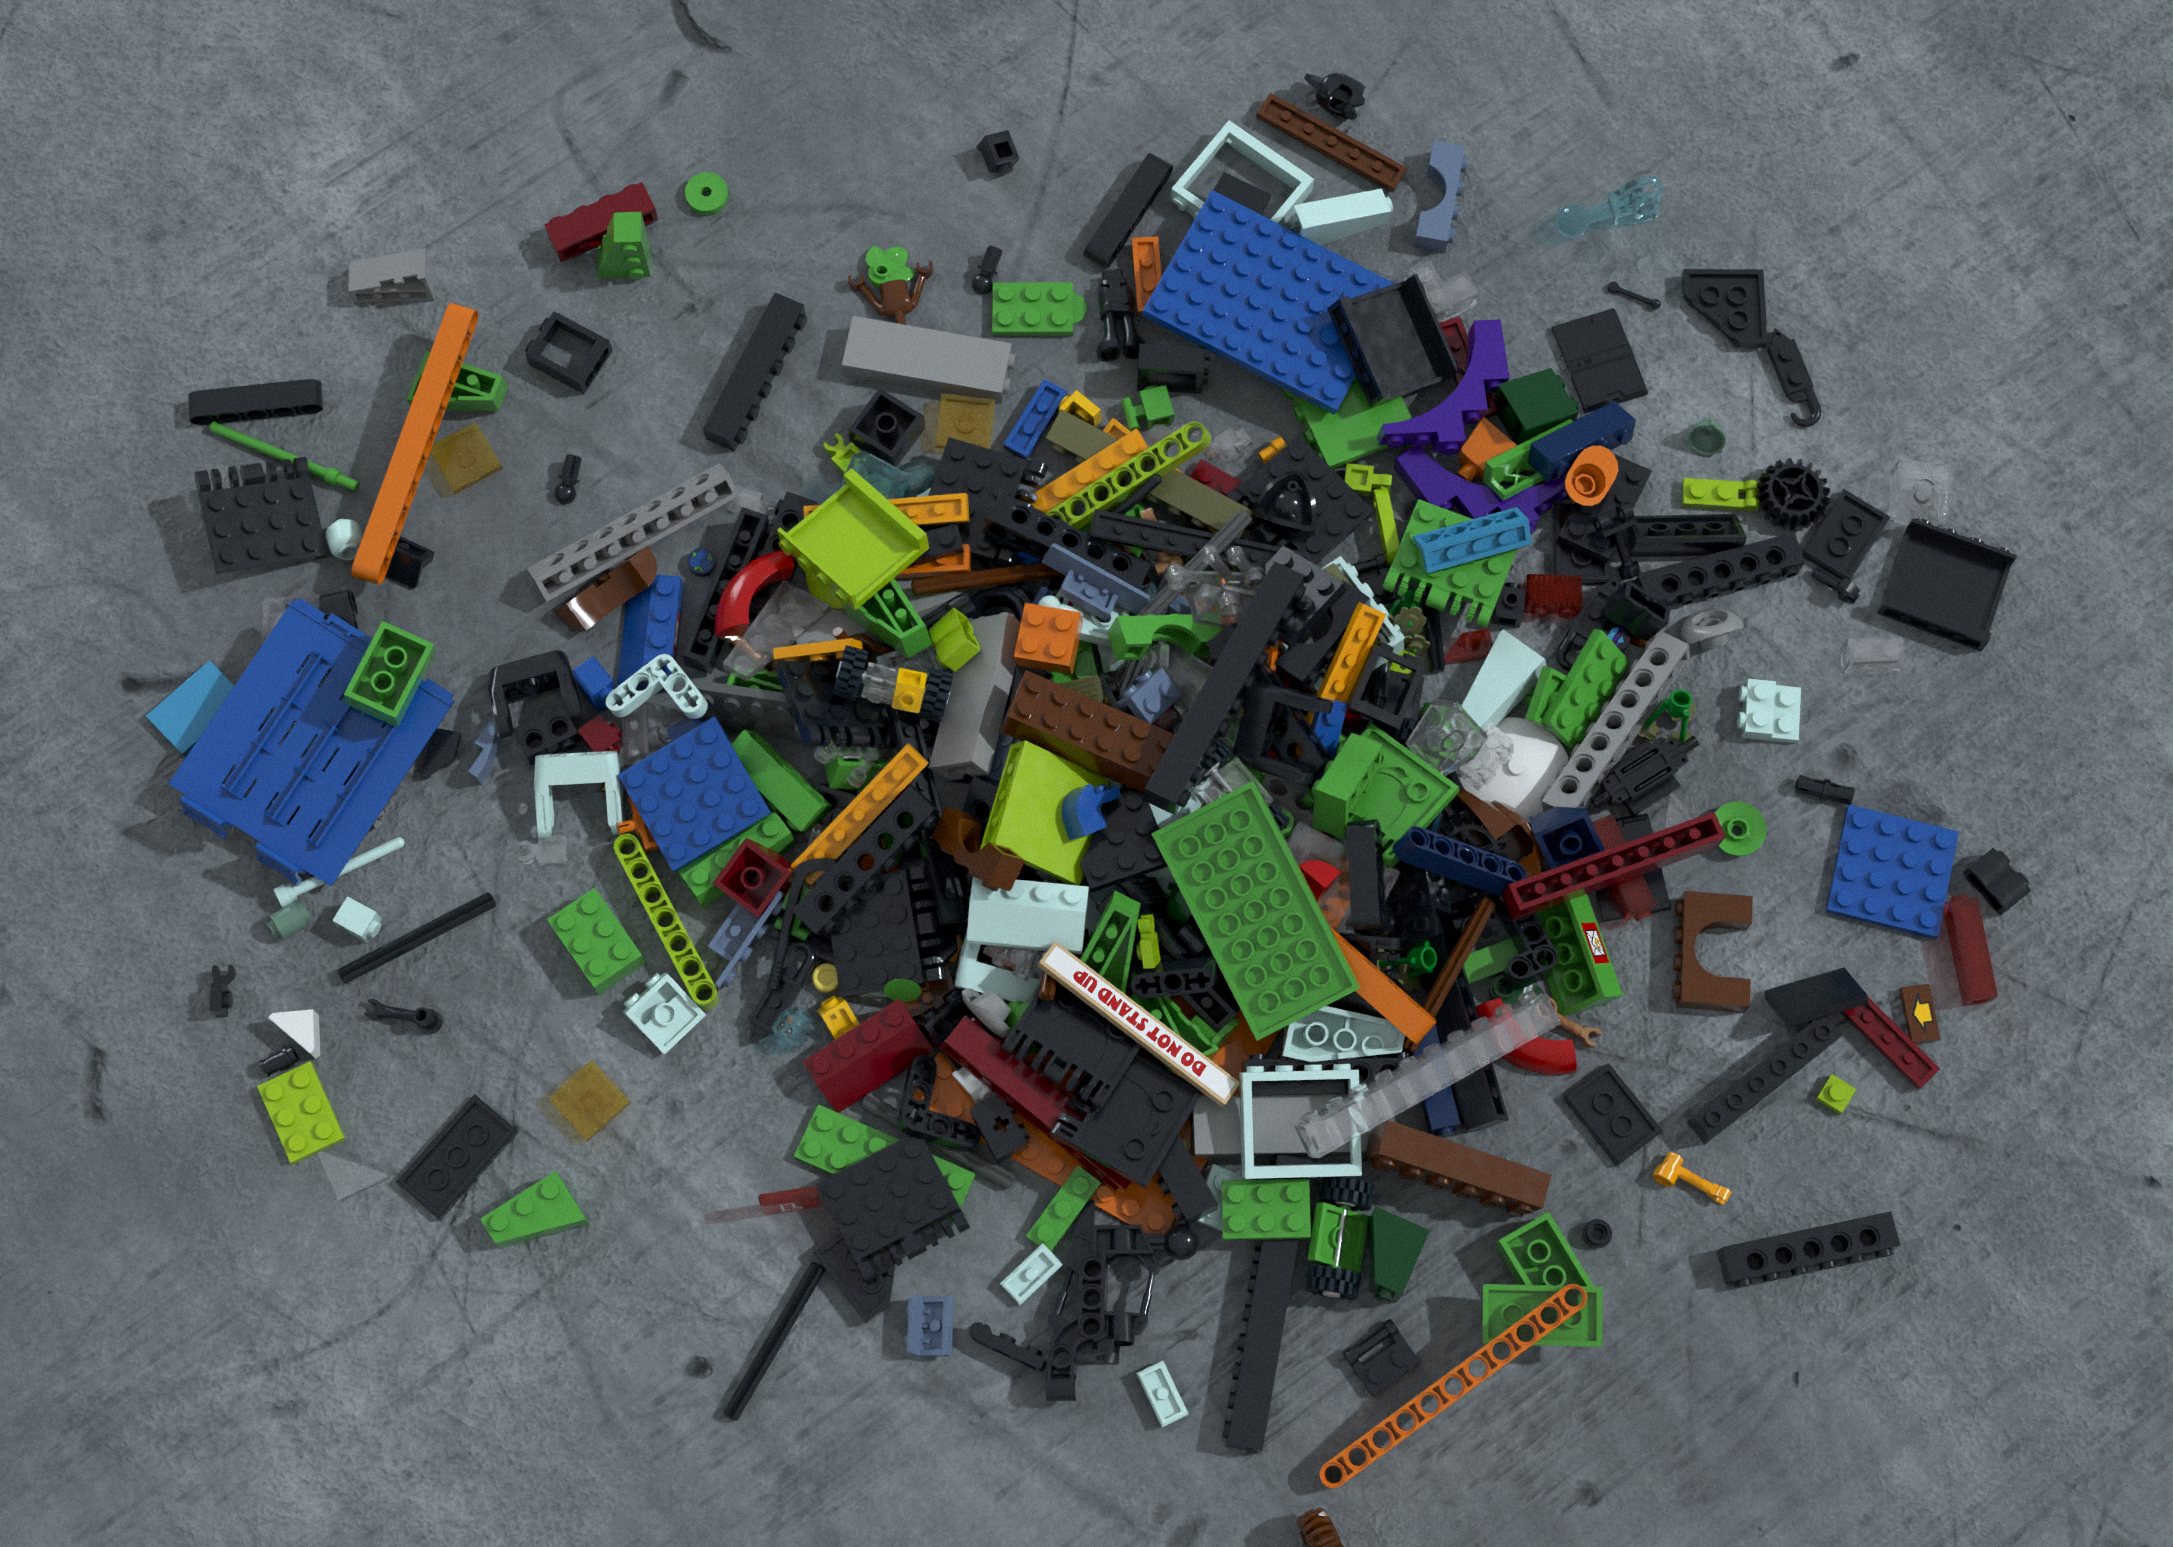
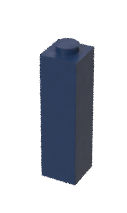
M1434 1025L1424 1036L1417 1051L1411 1052L1408 1050L1410 1058H1417L1418 1093L1428 1134H1437V1137L1441 1138L1453 1135L1454 1130L1459 1127L1460 1121L1436 1026Z

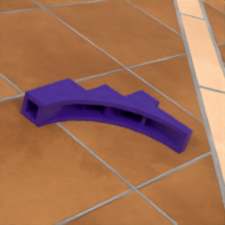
M1500 319L1474 320L1468 331L1469 353L1466 370L1455 391L1440 405L1423 415L1401 422L1383 424L1377 435L1378 445H1387L1394 448L1403 444L1425 446L1432 443L1433 453L1453 455L1460 452L1466 441L1463 422L1474 424L1481 421L1488 410L1485 391L1487 393H1496L1498 385L1510 379Z
M1414 446L1396 458L1394 470L1417 500L1420 499L1449 511L1455 506L1461 515L1471 519L1517 507L1529 519L1531 535L1537 530L1536 526L1540 518L1539 516L1548 512L1552 508L1551 504L1557 500L1562 502L1569 498L1565 489V475L1554 481L1529 487L1503 501L1491 488L1469 482L1447 471L1435 462L1421 446Z

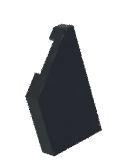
M436 729L429 740L421 773L422 779L427 780L431 777L430 775L455 762L461 739L460 732Z

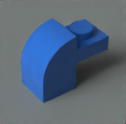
M1088 784L1077 787L1067 794L1062 805V820L1069 840L1089 835L1107 827L1099 805L1121 797L1118 786L1106 788L1105 784L1096 787Z

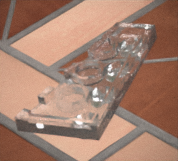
M783 580L725 659L723 669L748 681L774 659L773 648L790 646L831 611V605Z

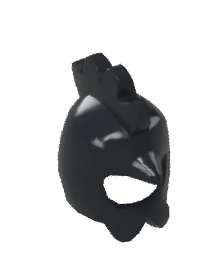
M1337 72L1328 74L1325 77L1306 73L1304 77L1316 89L1315 97L1323 110L1344 122L1348 119L1354 120L1357 118L1355 107L1365 104V98L1362 94L1366 87L1361 82Z

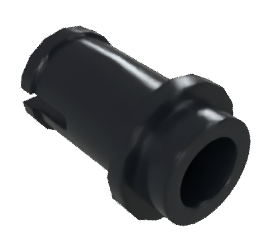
M283 1046L282 1051L260 1060L259 1063L264 1074L269 1077L288 1066L294 1067L299 1058L292 1046L288 1048Z

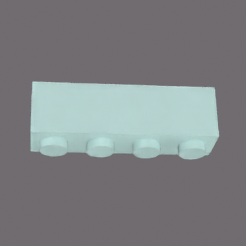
M973 876L969 903L967 943L1048 951L1056 941L1069 952L1082 954L1089 887L1016 880L1011 891L998 889L996 892L982 885L983 881Z

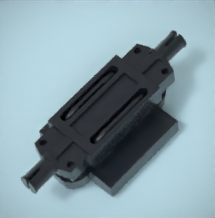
M1691 736L1681 744L1672 738L1662 745L1659 742L1653 746L1650 741L1640 745L1624 755L1609 777L1602 781L1603 792L1590 798L1592 804H1594L1595 808H1599V806L1606 802L1611 806L1617 807L1624 804L1632 817L1641 813L1680 788L1681 785L1674 775L1678 772L1679 768L1687 764L1688 757L1686 753L1699 746L1698 740L1695 741L1696 737Z

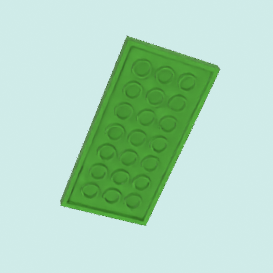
M1255 780L1152 833L1171 874L1257 1041L1361 988Z

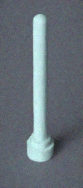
M397 837L350 859L338 877L402 848L405 844L404 839ZM313 876L300 882L298 886H292L291 884L285 886V884L274 888V892L283 908L297 900V896L321 886L325 882Z

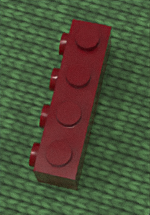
M643 182L628 185L616 194L605 195L593 204L580 206L572 213L563 217H554L549 223L544 224L548 238L560 262L600 246L603 235L607 234V226L613 213L641 212L645 226L657 221L658 217L655 206Z

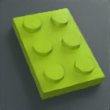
M311 1061L257 1086L292 1165L346 1140Z

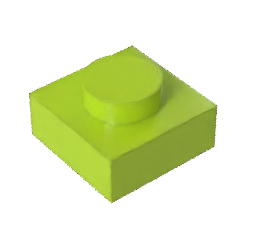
M1831 1074L1815 1100L1840 1115L1855 1093L1856 1088Z

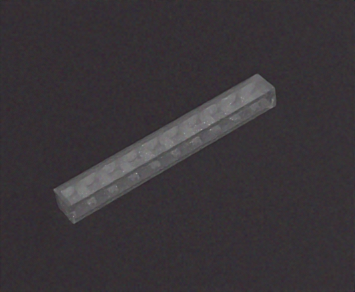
M1534 990L1528 991L1518 997L1519 1002L1511 1006L1508 1003L1495 1009L1496 1014L1488 1019L1484 1016L1471 1023L1472 1028L1464 1032L1461 1029L1447 1036L1448 1041L1441 1045L1434 1043L1423 1049V1055L1417 1058L1411 1056L1398 1063L1400 1067L1391 1072L1388 1069L1374 1076L1376 1081L1368 1085L1361 1083L1350 1089L1351 1094L1342 1099L1341 1096L1329 1100L1325 1103L1327 1108L1319 1112L1312 1110L1300 1117L1302 1121L1294 1125L1308 1156L1313 1158L1324 1156L1561 1024L1547 993H1535Z

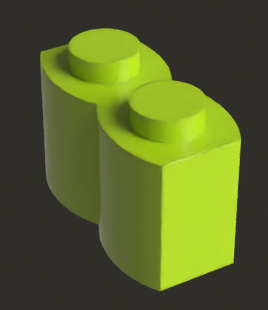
M954 607L929 628L932 646L938 654L936 659L945 669L949 667L956 672L980 651V645L973 634L974 631L970 621Z

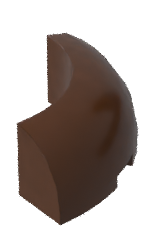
M645 546L626 558L625 561L615 568L613 567L595 580L598 584L597 586L595 583H592L582 591H579L558 607L555 613L572 629L580 632L587 631L617 607L650 587L656 577L657 564L649 546Z

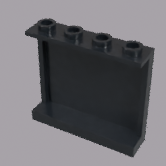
M1417 273L1405 281L1353 298H1349V296L1340 298L1327 308L1370 407L1445 382L1460 372L1457 361L1447 343L1446 335L1438 323L1435 310L1431 307L1424 285L1420 282Z
M1912 518L1905 528L1876 614L1982 651L1989 643L1992 634L1990 629L2011 565L2016 560L2017 555L2010 553L2006 548L1992 547L1984 544L1978 538H1967L1959 535L1953 529L1939 528L1932 525L1928 520Z

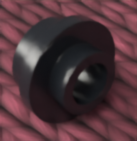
M1593 1219L1584 1226L1583 1239L1590 1247L1603 1248L1611 1241L1612 1230L1604 1220ZM1594 1229L1601 1231V1239H1595L1592 1236Z

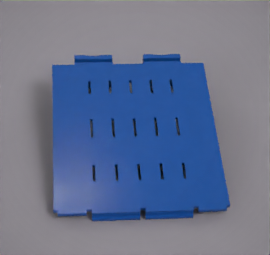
M300 597L297 601L294 599L291 601L168 784L188 796L183 795L179 800L182 808H184L182 811L184 815L205 825L223 839L228 834L223 825L230 828L234 825L261 842L255 846V851L258 855L256 859L265 866L278 871L292 883L298 886L302 881L298 872L305 875L309 872L332 887L455 701L452 699L454 694L428 678L425 682L422 680L398 728L389 723L383 728L384 721L366 713L361 714L362 711L346 705L344 698L340 701L372 638L332 613L325 620V613ZM311 655L299 674H297L307 657ZM330 668H332L331 672L329 673L323 684L320 687H318L324 679V677L326 676V674L328 673V671L330 670ZM275 708V710H274L273 713L270 715V717L268 718V720L266 721V723L264 724V726L262 727V729H261L260 732H259V731H258L259 728L262 726V724L264 723V721L266 720V718L268 717V715L270 714V712L272 711V709ZM296 721V724L294 725L286 739L283 741V743L280 745L281 741L283 740V738L285 737L293 723ZM317 734V738L315 739V741L313 742V744L311 745V747L302 759V755L304 754V752L306 751V749L308 748V746ZM337 748H339L338 752L336 753V755L334 756L326 770L323 772V769L325 768V766L327 765V763L329 762ZM360 761V765L358 766V768L356 769V771L354 772V774L345 786L344 783L347 781V779L349 778V776L351 775V773ZM236 766L225 784H222L233 767ZM258 779L253 788L251 789V791L249 792V794L247 795V797L245 798L244 796L246 795L254 781ZM278 792V796L276 797L268 811H265ZM301 806L296 815L294 816V818L292 819V821L290 822V824L287 825V823L289 822L297 808ZM321 819V823L319 824L311 838H308Z

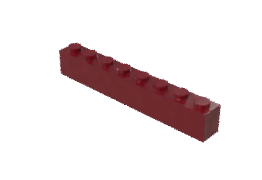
M1711 812L1511 883L1506 887L1501 896L1512 920H1516L1715 849L1726 836L1715 812Z
M965 1015L939 1048L1119 1195L1125 1191L1131 1183L1130 1180L1075 1148L1057 1141L1049 1134L1056 1122L1060 1123L1058 1118L1061 1113L1068 1114L1076 1120L1083 1122L1086 1116L1074 1112L1067 1106L1069 1099L1072 1097L1063 1091H1057L1051 1086L1052 1082L1049 1078L1042 1075V1073L1037 1074L1029 1068V1063L1025 1058L1019 1061L1015 1058L1016 1055H1009L1001 1050L1004 1043L1003 1040L997 1036L992 1037L984 1031L985 1028L980 1021Z

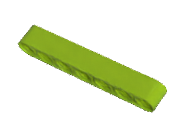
M1187 423L1054 507L1046 515L1055 519L1061 518L1069 526L1079 529L1092 521L1095 509L1108 511L1127 499L1154 474H1159L1162 477L1205 450L1211 443V434L1201 423ZM1201 430V439L1198 442H1191L1192 433ZM1173 445H1178L1179 451L1177 455L1168 457V449ZM1149 460H1155L1154 469L1150 472H1145V463ZM1127 474H1131V483L1126 487H1122V478ZM1103 489H1108L1109 495L1107 499L1099 501V492ZM1084 503V513L1076 516L1075 508L1079 504Z
M631 834L620 835L614 842L615 853L692 1000L701 1010L708 1011L713 1009L719 1001L717 989L639 841ZM624 846H635V850L631 854L624 855L621 853ZM638 869L648 870L644 878L636 879L634 877V873ZM651 893L661 894L660 899L655 903L646 901ZM667 916L673 918V923L669 927L659 926L662 918ZM677 941L686 942V947L682 951L675 952L672 950L673 944ZM690 965L699 967L698 973L694 976L685 975V970ZM704 989L711 990L712 996L708 1000L701 1001L698 999L700 991Z

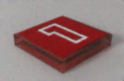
M815 1186L760 1194L758 1196L759 1205L764 1215L822 1207L821 1196Z

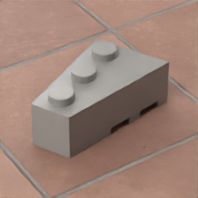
M426 248L349 262L348 292L354 303L434 301L435 270Z

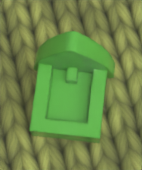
M1196 1014L1190 1021L1192 1024L1195 1023L1201 1029L1200 1032L1217 1047L1222 1046L1240 1024L1233 1017L1224 1027L1216 1032L1200 1014Z

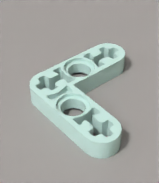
M661 654L655 657L612 690L606 698L607 708L617 717L627 716L662 688L668 692L683 713L690 719L702 717L708 708L706 699L676 661L668 654ZM665 665L672 672L669 677L661 669ZM643 680L649 681L646 689L636 691L639 682ZM685 681V687L681 691H673V687L677 682ZM630 691H631V692L633 693V695H634L632 698H631V696L628 694V692H630ZM689 696L697 704L696 707L692 708L686 699ZM619 700L623 701V704L621 706H618L617 704Z

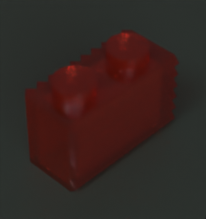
M1526 575L1523 583V589L1526 590L1524 613H1531V616L1536 618L1546 617L1548 614H1558L1560 618H1573L1575 614H1579L1582 609L1581 575Z

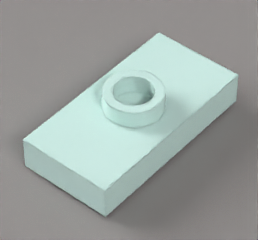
M1042 1243L1000 1284L1021 1305L1063 1264Z
M1164 1361L1136 1373L1162 1428L1189 1415Z

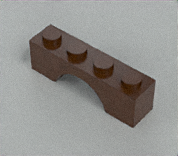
M945 807L932 834V838L940 844L939 848L953 855V860L967 867V872L983 881L982 885L987 889L996 892L998 889L1011 891L1025 860L1011 848L990 842L980 850L982 824L967 812Z

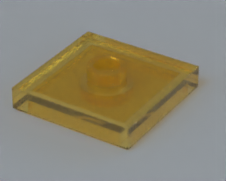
M942 393L935 448L945 449L950 437L990 449L995 400Z
M477 422L433 444L430 452L454 494L503 469Z
M593 1060L548 1098L587 1142L631 1104L627 1097Z

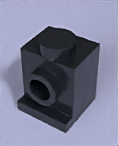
M1008 130L986 135L977 145V149L981 151L989 173L998 172L1000 176L1008 174L1020 159Z
M1513 582L1504 584L1494 608L1492 624L1520 627L1524 615L1526 590L1520 589L1521 586ZM1507 600L1516 601V603L1510 604Z

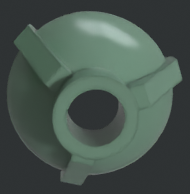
M1705 417L1702 421L1691 427L1685 438V443L1698 454H1720L1723 452L1726 443V434L1714 418Z

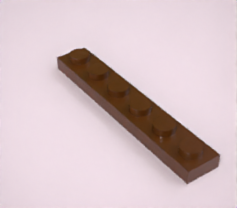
M1272 93L1268 95L1257 112V119L1392 193L1406 174L1407 167Z

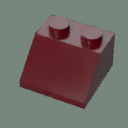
M745 838L712 884L758 918L765 912L777 893L782 890L791 878L794 869L790 866L791 863L774 850L749 838Z

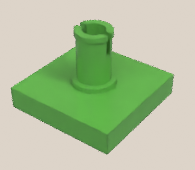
M1542 667L1536 688L1531 689L1527 693L1533 696L1524 697V703L1529 706L1525 719L1552 732L1543 723L1542 719L1566 679V675L1551 667Z

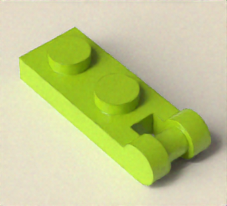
M1684 478L1682 481V507L1757 511L1759 510V499H1756V494L1759 492L1757 488V483L1759 482L1756 480L1742 482ZM1738 493H1746V499H1738Z

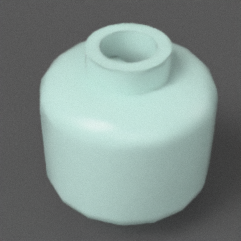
M339 519L332 523L326 531L330 552L334 557L342 560L355 559L363 538L361 527L356 521Z

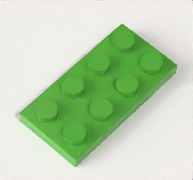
M1594 629L1542 719L1543 723L1570 751H1573L1578 743L1581 744L1590 724L1592 722L1596 723L1602 707L1609 700L1630 663L1603 630Z
M1483 1284V1344H1488L1565 1286ZM1581 1286L1587 1293L1586 1305L1534 1345L1603 1347V1287ZM1577 1289L1569 1290L1565 1295L1566 1303L1572 1307L1578 1306L1582 1301L1581 1292ZM1546 1307L1542 1310L1541 1318L1546 1324H1553L1558 1319V1312L1554 1307ZM1523 1324L1518 1328L1517 1335L1521 1341L1528 1342L1532 1340L1534 1330L1530 1325Z

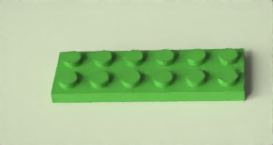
M818 1104L794 1154V1158L834 1175L900 1140ZM933 1155L961 1209L976 1174ZM949 1214L946 1218L952 1228L954 1222Z

